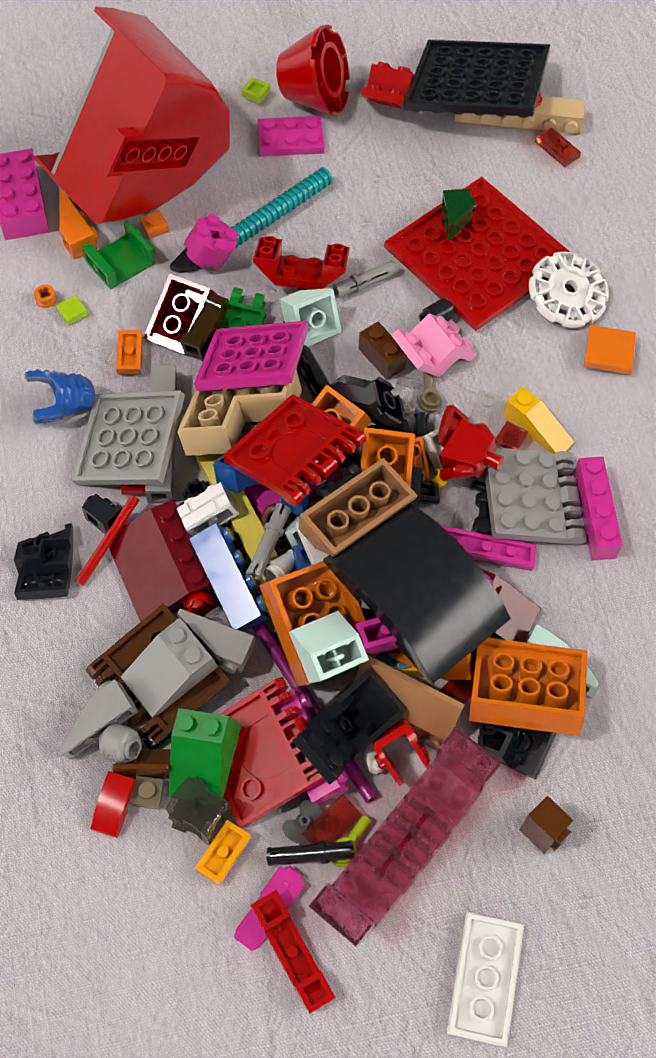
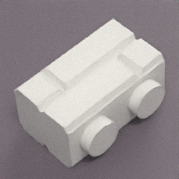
M222 482L208 486L205 492L196 497L188 498L183 505L177 508L185 529L192 536L215 523L222 525L240 514L231 492Z

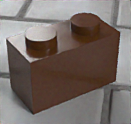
M379 321L359 332L358 349L386 380L405 370L407 355Z
M547 795L528 814L519 830L545 854L550 848L556 851L571 833L568 827L573 822V819Z

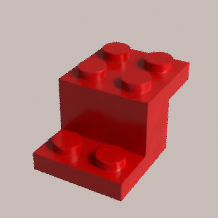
M378 61L377 65L371 64L367 86L362 88L361 96L369 102L404 109L403 102L414 74L410 71V68L398 66V69L390 67V64Z

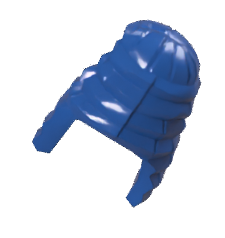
M36 369L25 372L27 382L39 381L49 384L53 389L56 400L53 406L33 411V422L35 424L54 422L57 419H62L64 415L69 416L72 413L76 414L79 411H85L92 407L95 399V389L91 380L87 377L75 373L67 375L64 372L59 373L55 370L50 372L49 370L41 371Z

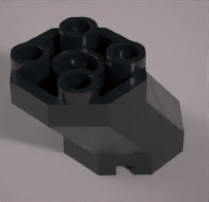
M342 375L329 385L333 390L363 410L372 420L370 423L393 429L400 425L406 417L402 399L399 395L394 397L391 392L394 387L390 382L381 377L369 381Z

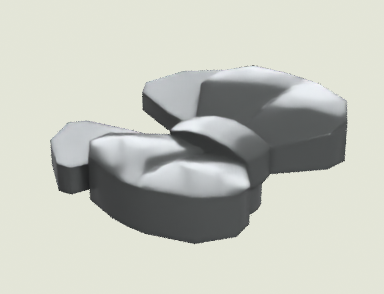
M304 800L299 804L300 814L296 819L286 820L283 823L282 830L285 836L294 843H300L299 845L316 844L313 835L308 829L313 825L319 830L328 831L330 825L329 815L324 814L318 804L312 803L311 800Z

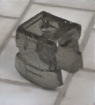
M188 777L174 791L166 806V811L169 814L168 819L173 822L171 828L184 833L189 831L197 835L206 845L210 846L223 824L232 815V808L227 800L218 795H213L199 777H196V779Z

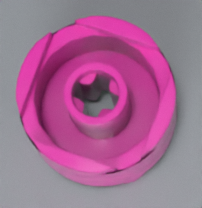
M209 214L207 217L197 220L185 239L184 247H187L186 253L196 265L205 269L208 266L215 267L213 270H218L223 267L235 249L238 233L221 221L217 215Z

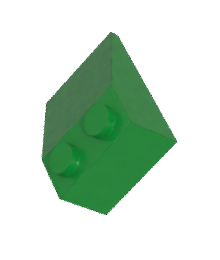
M178 709L171 735L169 798L221 807L241 728L240 723L227 715Z

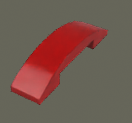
M277 890L251 904L270 945L308 1013L311 1014L335 999L333 991L311 956Z

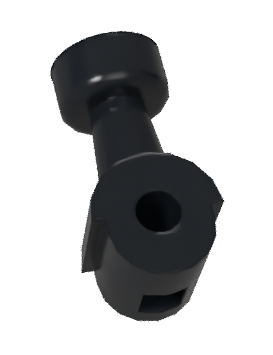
M353 462L347 467L348 473L338 481L323 482L324 485L319 491L320 497L324 499L362 472L361 469Z
M480 492L475 495V505L479 508L478 517L474 519L471 531L491 535L487 492Z

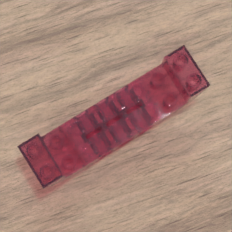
M455 727L438 748L436 758L430 764L431 768L426 769L332 885L327 883L309 907L355 947L360 945L383 921L388 913L392 911L460 825L502 762Z

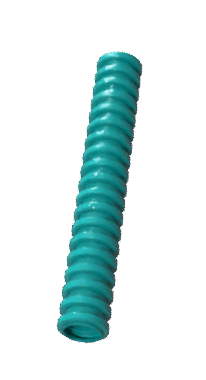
M320 167L319 170L314 171L313 174L299 181L298 184L289 188L288 191H284L283 194L269 201L267 205H263L262 208L248 215L246 219H242L235 226L230 227L238 233L235 248L242 245L244 241L254 237L255 234L260 233V230L262 231L272 223H275L281 216H285L291 210L306 202L307 199L321 192L322 189L331 185L333 178L329 170L325 167Z

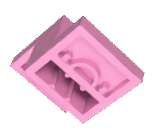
M429 313L412 331L405 332L397 329L391 335L418 370L437 377H441L459 358L470 362L477 356L471 349L473 347L472 343L458 333L460 328L452 320L448 322L440 315L437 317Z

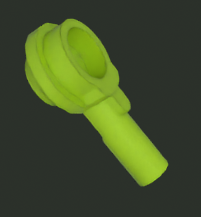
M362 815L348 837L335 841L352 840L354 851L351 852L355 854L352 860H330L335 866L347 868L355 862L357 858L356 844L372 822L368 817Z

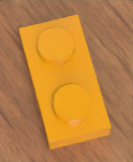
M227 820L196 865L195 871L220 886L251 839V835Z

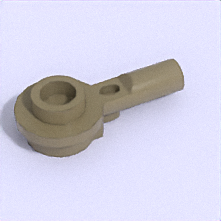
M424 372V391L419 397L418 405L425 412L435 413L440 410L442 400L437 390L434 389L433 375Z

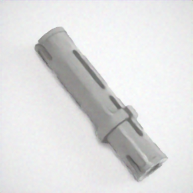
M391 260L361 274H352L349 279L333 284L334 294L337 298H341L354 291L360 292L365 286L398 274V265L395 261Z
M277 503L270 521L265 523L263 528L265 532L246 571V575L250 578L255 573V580L262 579L276 543L284 534L283 527L292 511L287 505H285L282 511L283 504Z

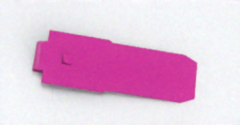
M280 865L261 891L257 901L277 890L288 910L306 885L300 881L303 875L291 866L285 869ZM252 908L236 928L234 936L236 940L250 951L259 948L266 938Z

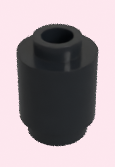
M441 298L422 310V313L419 314L420 322L429 313L437 317L440 315L446 321H449L454 317V306L450 301Z

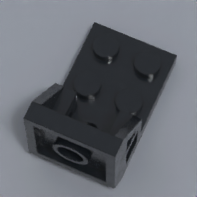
M371 667L328 701L292 742L330 785L339 778L353 758L406 712L407 708Z

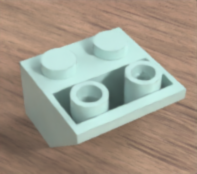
M338 611L289 631L309 683L325 680L369 660L359 634Z

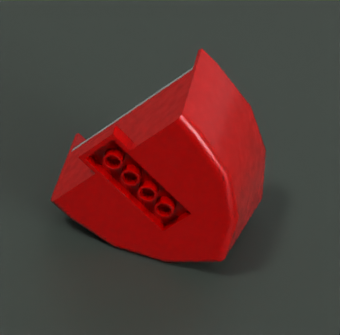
M95 7L94 12L112 29L102 48L99 60L93 70L80 105L76 110L75 117L68 129L60 152L50 155H35L34 160L93 222L103 224L117 222L153 211L193 186L230 148V111L212 82L146 16L115 8Z

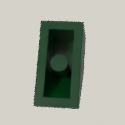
M470 189L443 190L441 208L447 240H452L471 221L472 212L476 210L475 198H471Z

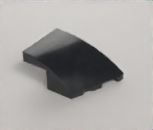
M72 523L65 524V529L56 533L49 534L47 531L39 534L37 537L18 542L13 559L18 572L14 591L16 600L68 597L73 563Z
M478 722V750L495 761L536 780L557 733Z

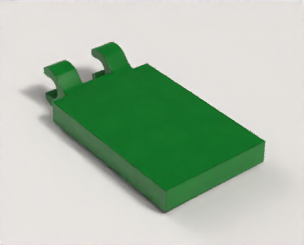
M234 287L229 300L228 311L219 329L264 325L267 317V310L264 309L266 301H264L265 295L256 293L252 305L242 304L244 296H242L243 289Z

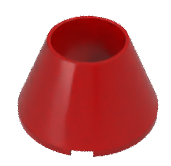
M327 24L319 26L280 53L276 64V76L279 89L285 99L336 115L340 114L347 104L349 92H345L346 80H350V73L343 41L339 33L333 32L332 26Z

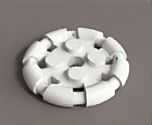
M557 252L551 257H544L535 265L532 270L533 277L529 279L530 297L532 301L536 302V309L550 322L554 323L556 321L566 328L584 327L586 323L592 324L606 309L605 302L609 298V289L606 279H603L600 274L601 270L586 257H578L576 253ZM542 277H546L549 279L548 281L542 279ZM588 279H593L594 282L590 285ZM565 285H571L575 292L567 291ZM547 294V301H545L543 295ZM582 308H583V310H584V312H585V314H583V315H582V313H581V311H580V309H582ZM559 309L565 310L566 314L559 313Z

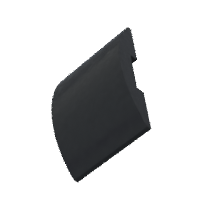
M411 503L334 557L328 555L323 559L326 566L358 602L362 599L397 639L395 644L431 685L511 619L500 596L472 557L442 526Z

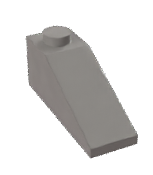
M179 609L178 618L189 628L217 665L228 673L234 674L238 672L243 674L255 648L254 636Z
M116 680L107 681L98 687L96 693L91 695L59 749L62 756L68 759L74 758L98 741L100 734L112 724H122L139 712L122 684Z

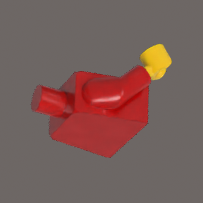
M461 419L439 454L442 470L435 468L433 473L436 477L431 478L430 481L438 483L439 488H441L447 481L471 476L481 477L487 466L499 471L503 465L504 457L495 453L494 435L485 423H470L465 419Z

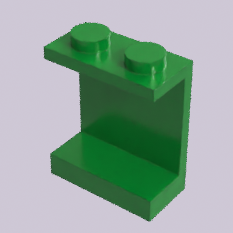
M128 221L124 222L126 235L97 251L90 242L82 246L85 262L110 290L155 264L154 246L150 241L146 242L137 227L133 228Z

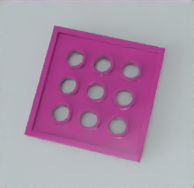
M307 320L216 329L194 382L196 391L211 392L219 389L235 390L242 387L259 388L266 385L282 386L292 383L309 329Z

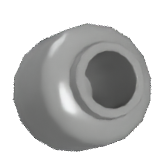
M112 724L100 734L99 750L106 759L119 764H127L139 755L141 740L138 732L121 724Z

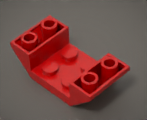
M265 236L259 238L253 256V263L276 286L311 290L323 289L345 273L350 247L339 243L327 244L324 260L315 257L308 259L298 258L295 255L282 256V239Z

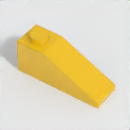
M523 386L506 401L503 417L548 452L567 451L574 445L573 439L544 403Z

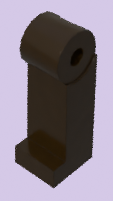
M213 293L207 296L204 306L187 334L184 333L179 340L184 353L204 359L215 330L221 327L229 308L228 298Z

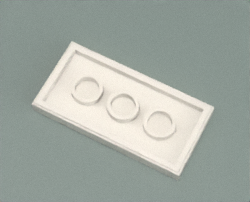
M466 912L446 1035L507 1048L524 924Z

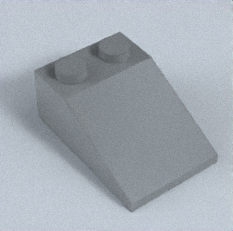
M178 618L154 638L123 673L121 678L154 719L218 666L189 628Z

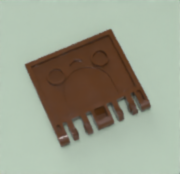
M162 603L86 668V672L93 680L96 679L95 683L98 687L107 681H111L117 674L120 678L117 682L125 688L127 684L121 678L123 673L154 638L177 619ZM217 667L158 716L147 722L138 731L139 737L145 739L144 743L149 749H157L172 734L179 708L199 711L231 683L230 679ZM127 686L125 690L139 710L138 713L128 719L130 726H135L146 718L148 712L143 705L140 707V701Z

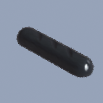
M303 345L297 369L316 399L324 387L330 385V382L310 348Z

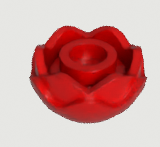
M196 592L187 598L184 610L201 617H206L212 609H216L214 602L216 600L207 592Z

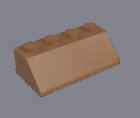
M382 458L300 514L298 529L315 549L334 557L415 500L418 495L390 464Z
M368 656L369 660L360 664L354 680L372 667L407 708L406 712L393 724L405 719L416 730L417 736L424 739L425 744L434 749L441 748L445 750L460 721L465 704Z

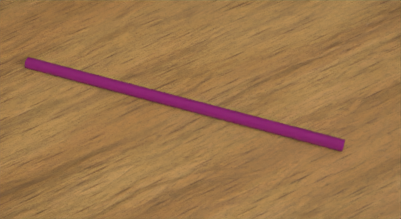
M184 502L179 503L177 507L183 505ZM264 621L252 627L291 689L305 693L310 699L312 707L309 709L314 717L321 708L306 685H296L285 653ZM353 759L346 767L345 772L365 803H369L378 795Z

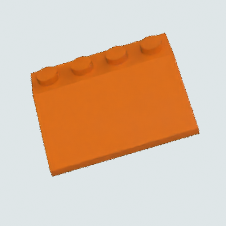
M323 561L259 585L297 686L311 683L307 679L289 631L336 611L353 628L356 623L365 621L359 602Z
M488 638L477 647L469 721L580 736L585 718L587 650Z

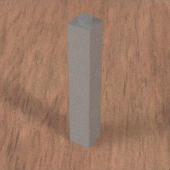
M152 365L150 392L177 391L178 377L176 365ZM175 438L163 484L145 485L148 503H165L173 500Z

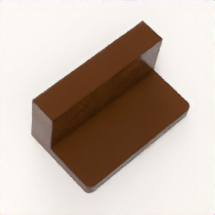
M141 749L139 755L129 763L119 764L116 762V764H112V771L136 779V776L169 779L171 749Z

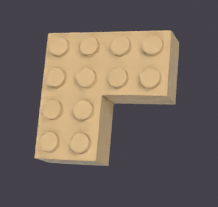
M297 370L295 371L292 383L282 386L266 385L259 388L242 387L235 390L195 391L177 431L185 455L225 454L238 442L246 422L260 423L292 394L300 398L302 389Z

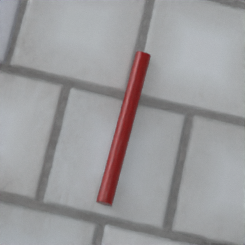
M133 495L129 497L75 580L82 586L86 584L140 501Z

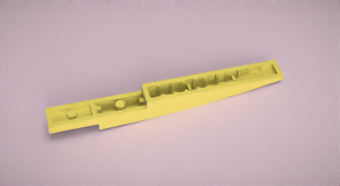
M184 415L179 418V426L184 418ZM224 454L194 455L206 481H209L210 485L217 484L213 463ZM244 490L239 494L230 491L240 514L227 521V523L241 543V548L250 564L265 531ZM275 549L268 562L278 557ZM262 575L261 580H258L260 585L268 582L264 575Z

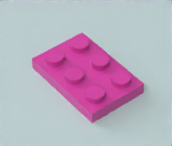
M321 116L258 119L260 157L324 153Z

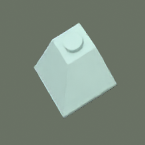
M333 289L301 290L280 299L285 322L307 320L309 329L304 345L309 347L342 332Z

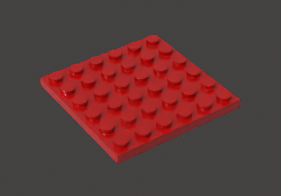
M482 176L463 188L470 189L471 198H475L476 210L472 212L471 221L452 240H447L441 204H439L384 241V248L440 299L443 298L450 301L454 306V312L475 331L529 294V279L533 277L532 270L541 259L546 256L551 257L557 252H570Z

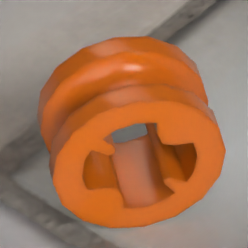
M40 285L34 291L38 306L50 308L56 303L57 298L52 286Z

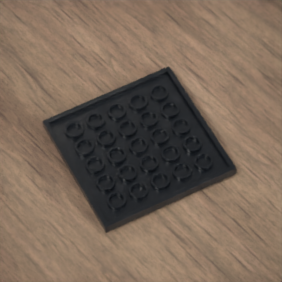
M428 39L404 99V110H411L412 112L430 111L433 113L450 112L457 115L470 113L478 116L489 114L499 117L507 115L520 118L533 117L550 54V44Z

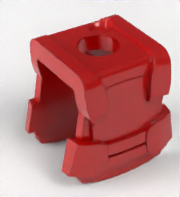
M405 719L390 726L373 741V748L377 753L374 756L376 762L382 770L387 768L399 786L404 784L403 778L383 747L403 734L406 735L427 769L431 768L429 753L422 742H418L416 730Z

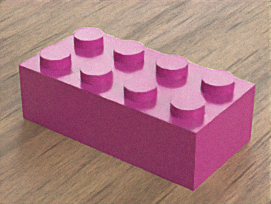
M33 148L0 154V225L5 240L50 233Z

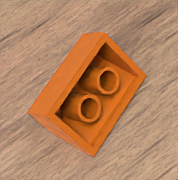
M364 427L363 433L366 436V441L362 444L361 471L363 472L384 458L411 487L415 434Z

